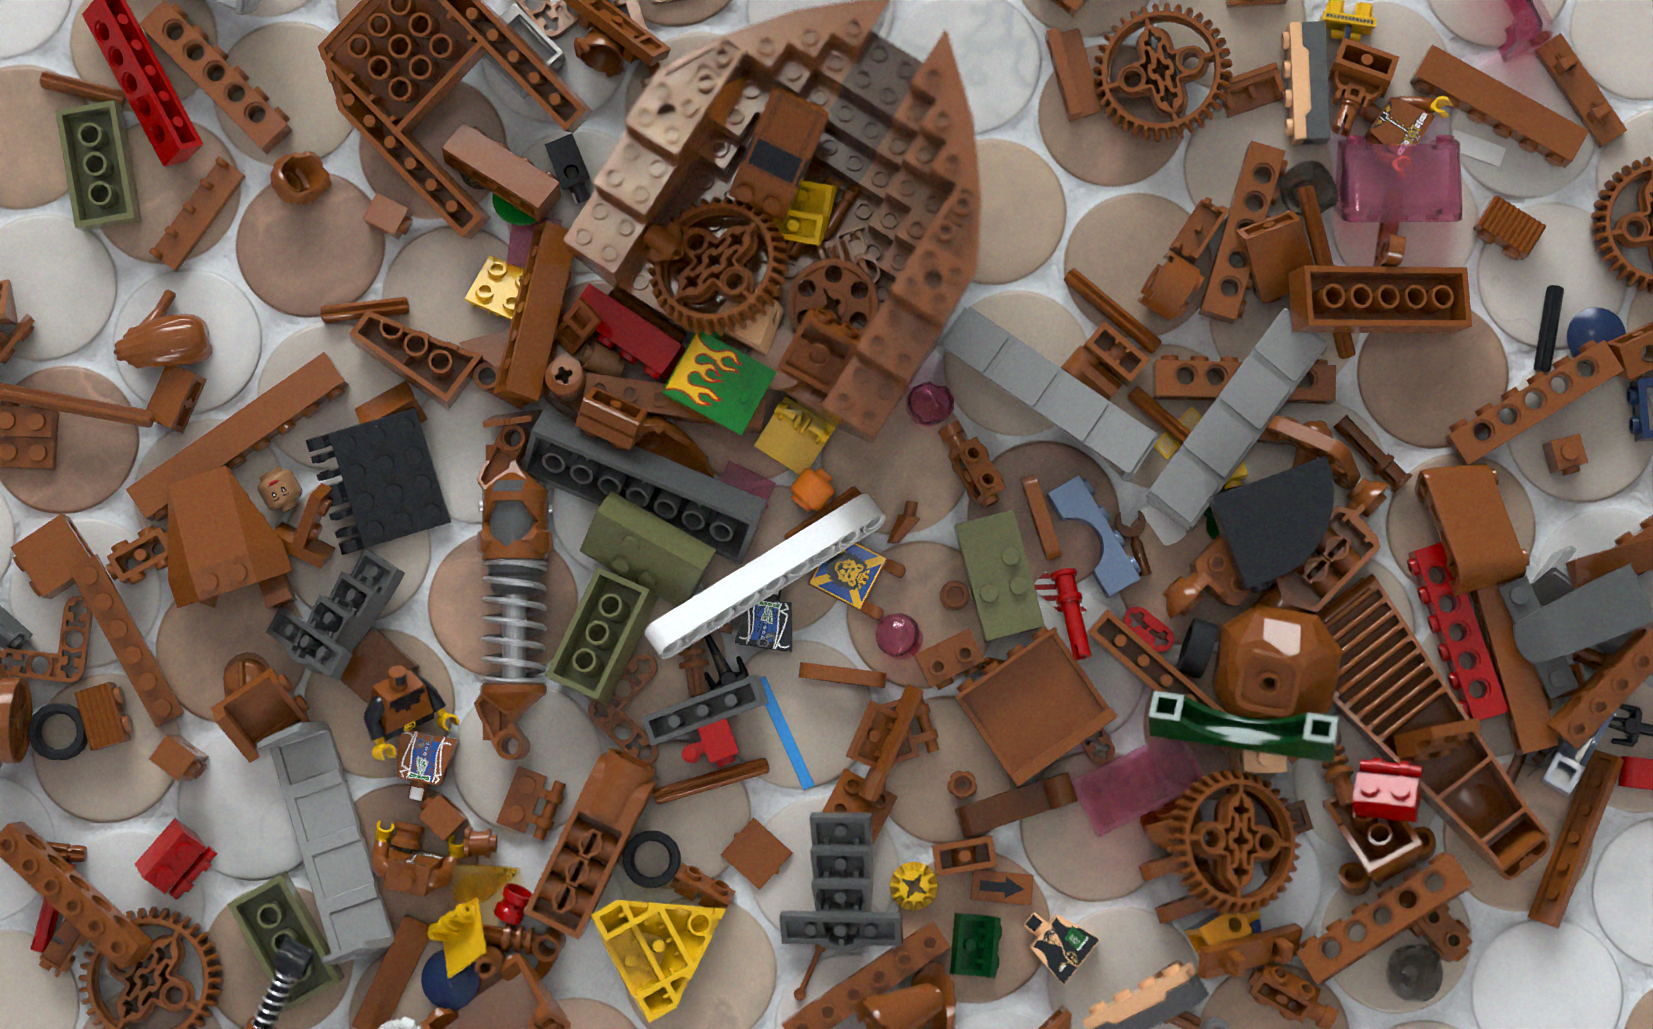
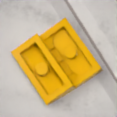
M809 181L802 182L796 200L784 221L771 216L772 222H776L779 226L778 232L784 235L785 240L821 246L831 216L837 186Z

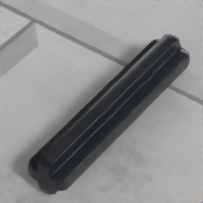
M1550 285L1546 289L1534 361V370L1538 372H1549L1552 367L1564 288L1561 286Z

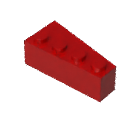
M589 283L579 298L583 297L602 318L599 326L594 331L598 335L596 340L609 349H612L614 346L621 351L619 355L632 365L638 363L651 378L656 381L660 379L667 383L685 351L684 346Z

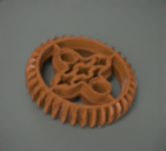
M1154 3L1152 6L1153 12L1148 13L1146 6L1141 7L1142 15L1137 16L1135 11H1131L1132 20L1129 22L1124 17L1120 18L1123 25L1120 29L1116 25H1112L1111 29L1115 34L1113 37L1105 34L1104 39L1109 44L1108 46L1100 44L1098 47L1099 51L1104 55H1097L1094 58L1101 66L1093 67L1094 74L1100 75L1093 79V84L1101 86L1095 90V94L1097 97H1103L1099 104L1102 108L1108 107L1105 111L1106 116L1111 117L1115 115L1112 122L1116 126L1123 122L1121 127L1123 132L1126 133L1132 128L1131 134L1137 138L1141 131H1143V139L1145 141H1148L1151 133H1154L1156 142H1160L1162 134H1165L1167 141L1171 142L1173 139L1172 133L1177 132L1179 139H1183L1184 134L1182 130L1188 129L1189 133L1193 135L1195 134L1193 125L1197 123L1203 129L1205 127L1202 120L1204 117L1211 121L1214 119L1210 110L1220 111L1222 109L1221 105L1216 101L1217 99L1221 101L1227 100V95L1221 90L1231 89V84L1224 80L1233 77L1232 71L1225 70L1233 66L1231 59H1224L1231 54L1229 48H1222L1227 43L1224 37L1217 38L1221 32L1219 28L1211 29L1213 23L1210 19L1202 23L1204 16L1201 12L1192 18L1193 9L1190 7L1182 14V6L1180 4H1177L1174 11H1171L1170 4L1165 3L1163 11H1160L1158 4ZM1170 22L1186 26L1195 31L1206 42L1210 52L1206 53L1203 49L1194 45L1174 49L1169 33L1153 25ZM1144 27V31L1137 40V51L1140 61L1122 68L1118 73L1116 82L1112 83L1111 69L1119 47L1130 35ZM1152 36H1154L1155 40H1157L1158 42L1157 53H1155L1154 50H1152L1151 48ZM1166 51H1168L1170 58L1173 61H1176V66L1180 72V75L1177 76V71L1172 61L1169 58L1166 59ZM1148 57L1151 58L1152 64H1149ZM1189 58H1197L1199 60L1198 65L1193 69H1186L1183 66L1184 62ZM1214 62L1213 83L1206 99L1191 114L1180 118L1188 105V94L1185 84L1202 78L1208 70L1209 63ZM1160 64L1166 70L1165 81L1159 75ZM1147 69L1153 84L1156 87L1159 86L1160 94H1157L1154 86L1149 84V79L1145 73ZM1132 76L1141 77V82L1138 86L1133 88L1127 86V81ZM1173 81L1177 82L1178 87L1176 89L1174 88ZM1120 92L1125 98L1132 100L1151 96L1156 112L1162 117L1171 118L1172 120L1168 123H1153L1141 120L1130 114L1120 104L1115 93ZM1168 92L1174 97L1173 109L1167 103Z
M1646 157L1642 163L1639 160H1635L1632 162L1631 167L1628 165L1623 166L1621 173L1615 172L1612 175L1613 181L1608 180L1604 183L1606 190L1602 189L1598 192V196L1602 200H1597L1593 204L1599 211L1591 214V218L1598 222L1593 223L1590 229L1599 233L1592 237V241H1600L1601 243L1600 246L1595 248V252L1600 253L1604 251L1605 256L1601 258V262L1606 263L1610 261L1612 264L1608 268V272L1611 273L1617 269L1619 273L1616 280L1620 281L1626 276L1628 278L1626 286L1631 287L1637 282V291L1641 292L1648 285L1649 294H1653V275L1645 273L1630 264L1620 253L1614 242V239H1616L1620 245L1628 249L1647 247L1649 258L1653 265V198L1650 196L1651 193L1653 194V161L1650 157ZM1644 177L1645 182L1637 191L1639 211L1623 215L1616 222L1614 230H1611L1610 217L1617 197L1630 183ZM1627 225L1636 227L1638 231L1637 237H1632L1628 234Z
M726 195L722 203L715 196L711 204L702 198L701 206L697 207L695 203H691V210L689 212L680 208L682 216L679 219L671 216V221L680 227L684 245L683 255L691 263L679 276L678 293L676 295L673 294L669 283L671 260L654 262L649 258V262L653 265V267L648 269L649 275L653 277L649 280V283L654 288L652 294L658 299L657 304L661 309H664V313L668 317H672L676 324L680 325L682 323L686 330L693 328L694 332L699 334L704 329V332L710 336L715 329L719 335L723 336L726 327L731 333H735L736 325L738 324L742 329H746L745 321L750 319L753 323H757L755 315L759 312L761 315H766L764 307L767 304L774 306V301L771 299L772 296H781V291L777 286L786 285V281L781 276L788 274V268L784 265L789 262V257L784 254L788 251V248L783 243L784 235L778 232L779 226L776 222H772L773 219L769 214H764V212L760 211L758 206L753 208L747 202L743 203L737 199L732 201ZM719 218H736L750 223L749 226H733L719 238L709 230L698 227L705 222ZM763 236L769 252V262L765 277L756 290L755 278L746 266L756 257L759 238ZM704 241V245L700 249L694 250L696 244ZM743 281L739 289L732 290L735 283ZM698 284V288L694 289L693 287ZM718 292L727 301L741 304L732 310L718 314H701L686 308L688 305L706 304Z
M1226 769L1220 770V772H1211L1208 774V777L1201 776L1198 782H1193L1189 785L1190 790H1184L1181 793L1183 799L1177 800L1174 803L1179 810L1169 813L1175 821L1169 822L1166 825L1172 829V834L1165 837L1169 841L1172 840V846L1166 849L1170 853L1173 852L1174 858H1171L1169 863L1177 865V869L1173 874L1176 876L1182 875L1183 877L1179 885L1189 886L1186 894L1190 896L1196 895V902L1205 903L1206 908L1215 909L1219 913L1237 914L1238 912L1239 914H1247L1249 911H1258L1260 907L1270 905V901H1275L1279 898L1278 893H1283L1287 890L1284 883L1293 881L1289 873L1295 872L1298 869L1292 863L1301 858L1295 854V849L1302 846L1299 843H1295V837L1301 834L1298 831H1294L1293 825L1298 821L1291 819L1289 816L1294 809L1285 808L1288 799L1284 797L1278 798L1280 790L1277 788L1271 789L1272 782L1262 781V776H1252V772L1246 771L1243 773L1239 769L1231 771ZM1226 788V794L1215 805L1214 821L1199 822L1191 828L1194 815L1202 801L1211 793ZM1243 790L1254 796L1263 805L1271 818L1274 830L1264 825L1254 824V805ZM1205 833L1209 839L1208 845L1204 842ZM1260 838H1261L1262 841H1263V848H1262V849H1261L1260 846H1259V839H1260ZM1192 852L1199 857L1213 859V876L1216 883L1224 890V893L1214 889L1202 877L1193 860ZM1275 856L1273 867L1262 885L1250 893L1241 895L1242 889L1253 878L1254 862L1269 861Z
M144 907L138 908L137 917L133 910L127 911L126 917L137 927L162 926L172 929L174 934H165L157 937L146 953L128 971L120 969L91 941L89 942L90 947L95 951L84 952L83 956L90 959V963L80 964L81 969L88 971L87 974L80 975L78 979L79 981H87V986L79 988V992H88L89 998L83 999L82 1004L91 1003L93 1008L86 1012L88 1016L97 1014L98 1018L93 1021V1025L98 1026L104 1023L105 1026L102 1029H131L128 1027L129 1023L134 1024L145 1021L152 1014L156 1005L172 1013H181L189 1008L192 1009V1012L186 1019L170 1029H196L194 1024L200 1028L204 1027L206 1022L201 1016L207 1018L213 1016V1012L207 1006L216 1007L219 1004L216 999L211 998L212 995L222 994V989L215 988L214 983L223 982V977H215V972L222 970L223 966H214L213 960L220 958V954L215 953L211 955L209 952L216 944L215 942L204 943L209 933L204 932L198 935L197 932L201 928L199 923L189 928L188 926L192 919L189 916H186L179 922L181 912L175 911L171 918H169V908H163L160 915L158 914L157 907H150L148 915ZM182 937H185L193 945L202 963L204 982L199 1001L195 1000L193 984L177 972L186 956ZM170 946L169 953L173 956L165 959V952L162 948ZM104 956L107 957V969L110 975L125 985L116 1003L120 1021L115 1019L108 1011L100 993L99 970ZM151 960L148 966L142 967L143 962ZM154 972L153 979L156 983L149 985V978L146 975ZM174 986L179 987L183 992V999L180 1003L175 1002L171 998V990ZM160 990L159 996L150 998L154 992ZM137 999V1006L140 1009L132 1012L133 1004L130 1001Z

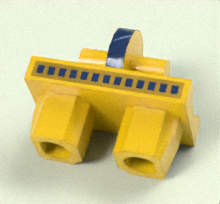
M1344 0L1328 1L1319 21L1326 22V29L1331 30L1330 38L1340 39L1341 44L1343 37L1360 42L1361 35H1371L1377 22V18H1373L1372 4L1356 3L1354 15L1343 13Z

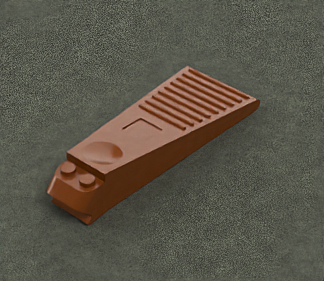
M1373 574L1366 579L1362 577L1315 614L1320 618L1343 651L1332 703L1333 707L1387 762L1400 763L1401 761H1410L1411 765L1423 766L1422 778L1410 777L1419 779L1421 798L1501 877L1506 880L1516 878L1547 853L1550 848L1549 831L1529 809L1478 731L1470 732V739L1464 740L1465 746L1453 749L1454 755L1436 758L1435 753H1430L1429 760L1412 763L1411 757L1398 758L1394 735L1470 720V718L1377 578Z

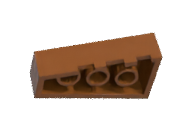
M368 310L349 333L353 344L447 410L451 408L472 380L476 367L484 363L482 354L460 348L459 345L434 338L428 333L411 329L402 323Z

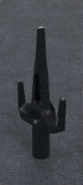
M708 634L704 637L719 674V680L715 683L708 672L704 673L711 691L743 680L749 676L741 656L736 657L740 672H733L712 636ZM716 655H718L721 659L724 667L726 668V672H722Z
M1622 703L1619 708L1631 712L1628 718L1613 717L1612 721L1622 722V726L1609 724L1608 726L1626 733L1627 739L1613 738L1611 740L1612 744L1633 747L1638 742L1639 734L1653 737V724L1641 722L1643 713L1640 707Z

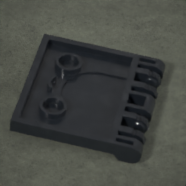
M416 407L305 440L309 452L329 446L333 448V450L312 456V463H322L336 457L338 468L321 471L316 476L318 481L327 480L339 475L343 479L342 481L327 485L332 488L329 500L332 501L331 507L349 501L351 507L329 514L330 520L337 521L354 514L357 524L339 528L335 531L336 538H342L359 532L360 536L338 543L342 555L451 523L449 511Z

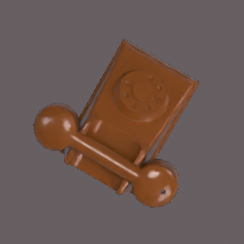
M1336 794L1322 801L1324 809L1360 862L1345 863L1338 872L1341 888L1350 895H1363L1369 890L1371 881L1377 888H1380L1385 881L1409 868L1415 869L1417 861L1429 859L1436 851V838L1429 828L1417 827L1413 829L1409 822L1356 816L1353 804L1341 806Z

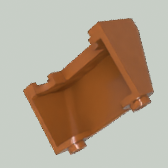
M1488 464L1428 468L1419 472L1414 490L1418 501H1425V509L1430 510L1447 556V569H1451V574L1455 578L1449 581L1454 596L1523 578L1526 573V566L1530 565L1528 553L1525 548L1521 549L1498 490L1499 479L1497 472L1494 468H1490Z
M517 953L503 961V965L499 970L502 978L472 999L467 1006L457 1011L449 1008H437L429 1014L427 1019L421 1022L423 1029H570L571 1023L527 958Z

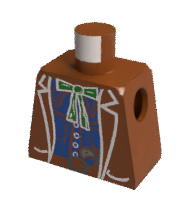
M412 730L398 735L397 778L411 780L407 798L425 801L429 784L443 785L460 740Z

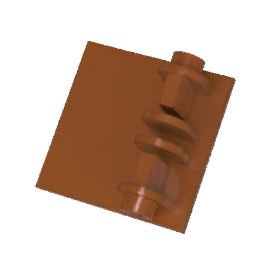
M844 769L822 812L872 813L874 844L898 796L884 789L876 802H872L859 795L865 779Z

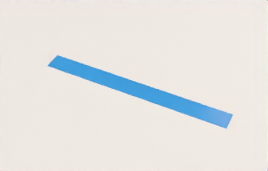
M761 677L760 679L769 704L765 706L803 790L814 786L813 780L766 677Z

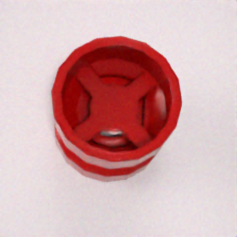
M507 883L502 891L503 899L496 904L493 912L496 917L506 923L520 925L525 916L524 909L532 893L520 885Z

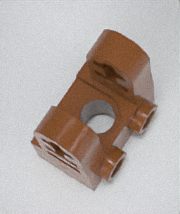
M1208 839L1204 840L1206 845H1208ZM1173 852L1139 865L1143 880L1148 881L1174 872L1177 869V865L1169 863L1171 858H1174ZM1192 852L1193 860L1202 877L1214 889L1224 893V890L1216 883L1213 876V859L1202 858ZM1186 895L1156 907L1155 912L1160 924L1198 911L1202 912L1208 908L1205 907V903L1195 901L1196 895Z

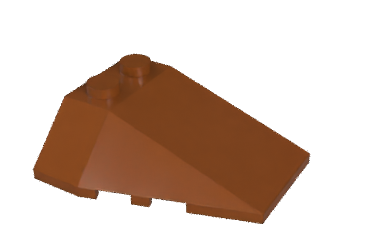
M227 466L168 484V582L177 608L293 571L284 542L274 532L262 512H259L250 500L247 492Z

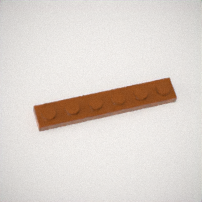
M98 554L70 567L69 571L156 728L183 714L182 706Z
M1596 749L1594 750L1586 765L1528 914L1529 918L1559 929L1624 760L1622 758Z

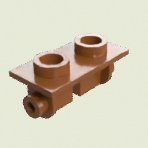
M683 863L670 887L675 889V893L691 901L694 900L698 892L702 895L698 905L710 908L727 909L735 893V890L731 889L724 881L714 880L704 875L699 868L691 865L687 866Z
M64 918V921L55 933L57 937L64 940L63 944L61 945L51 940L40 956L41 962L39 966L48 971L51 967L55 968L56 978H58L62 971L68 972L76 959V956L72 955L78 945L83 947L88 941V938L66 918Z

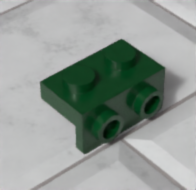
M967 913L954 914L949 974L996 978V971L1000 963L998 947L1002 936L1000 917Z

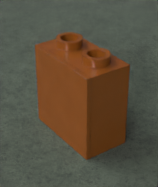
M63 514L58 515L10 547L15 554L13 557L15 564L22 572L26 571L31 581L29 584L38 597L42 596L48 599H53L76 583L69 571L70 567L94 555L71 518Z

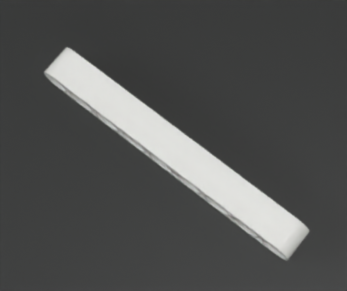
M861 494L655 620L646 628L644 635L662 659L670 658L875 532L884 524L886 516L869 494Z

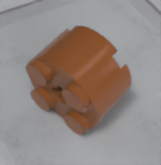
M1168 251L1163 256V258L1167 259L1164 266L1156 265L1141 290V293L1145 296L1139 297L1137 300L1168 321L1176 317H1182L1189 306V302L1186 300L1192 291L1197 292L1205 279L1204 276L1200 275V269L1171 251Z

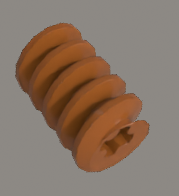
M561 356L557 357L547 367L545 373L546 384L555 397L568 402L582 396L585 390L586 375L576 360L571 357ZM569 375V383L567 384L563 383V376Z

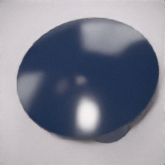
M1600 307L1585 309L1575 315L1568 326L1567 343L1570 354L1575 358L1581 354L1578 348L1594 339L1596 344L1603 340L1608 342L1626 334V330L1621 319L1612 311Z
M444 949L433 954L426 962L421 976L422 988L429 1001L443 1009L449 1008L453 1010L467 1006L475 997L480 985L479 972L475 971L476 961L452 978H448Z

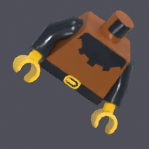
M403 666L391 667L388 670L389 678L373 686L371 700L364 713V721L370 739L375 741L376 744L372 749V756L378 761H385L383 756L384 749L388 758H395L396 756L395 747L391 744H385L386 741L434 719L435 712L438 714L437 726L440 729L449 732L446 726V720L449 717L454 725L458 726L460 722L456 715L445 710L446 704L435 686L424 677H416Z

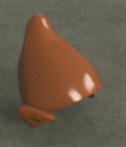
M594 26L583 39L575 37L574 49L576 56L586 66L606 73L607 78L620 75L625 71L624 66H622L625 61L622 58L625 47L597 26Z

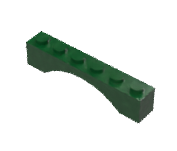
M1154 691L1149 712V736L1334 763L1339 717L1313 713L1285 718L1263 719L1243 717L1209 708L1185 695Z

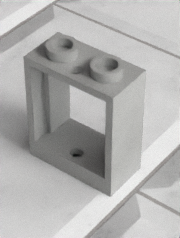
M514 2L500 17L513 29L521 23L552 55L546 63L558 74L565 65L563 62L566 58L563 51ZM487 52L483 59L523 100L528 95L530 96L496 59Z

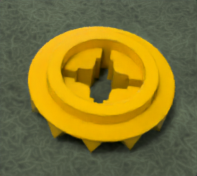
M908 862L899 866L894 871L890 880V892L894 901L907 910L915 911L926 908L935 899L938 891L936 875L927 865L920 862ZM921 874L919 885L922 887V890L926 891L925 894L915 891L907 898L909 887L905 885L906 883L902 879L914 881Z

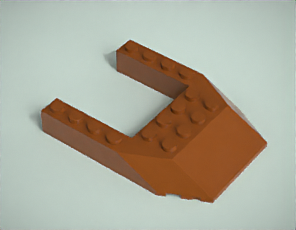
M361 0L318 45L321 58L326 65L329 83L332 84L336 96L335 101L338 110L461 238L471 239L491 217L410 133L487 52L496 59L564 131L574 133L594 113L528 43L483 0Z

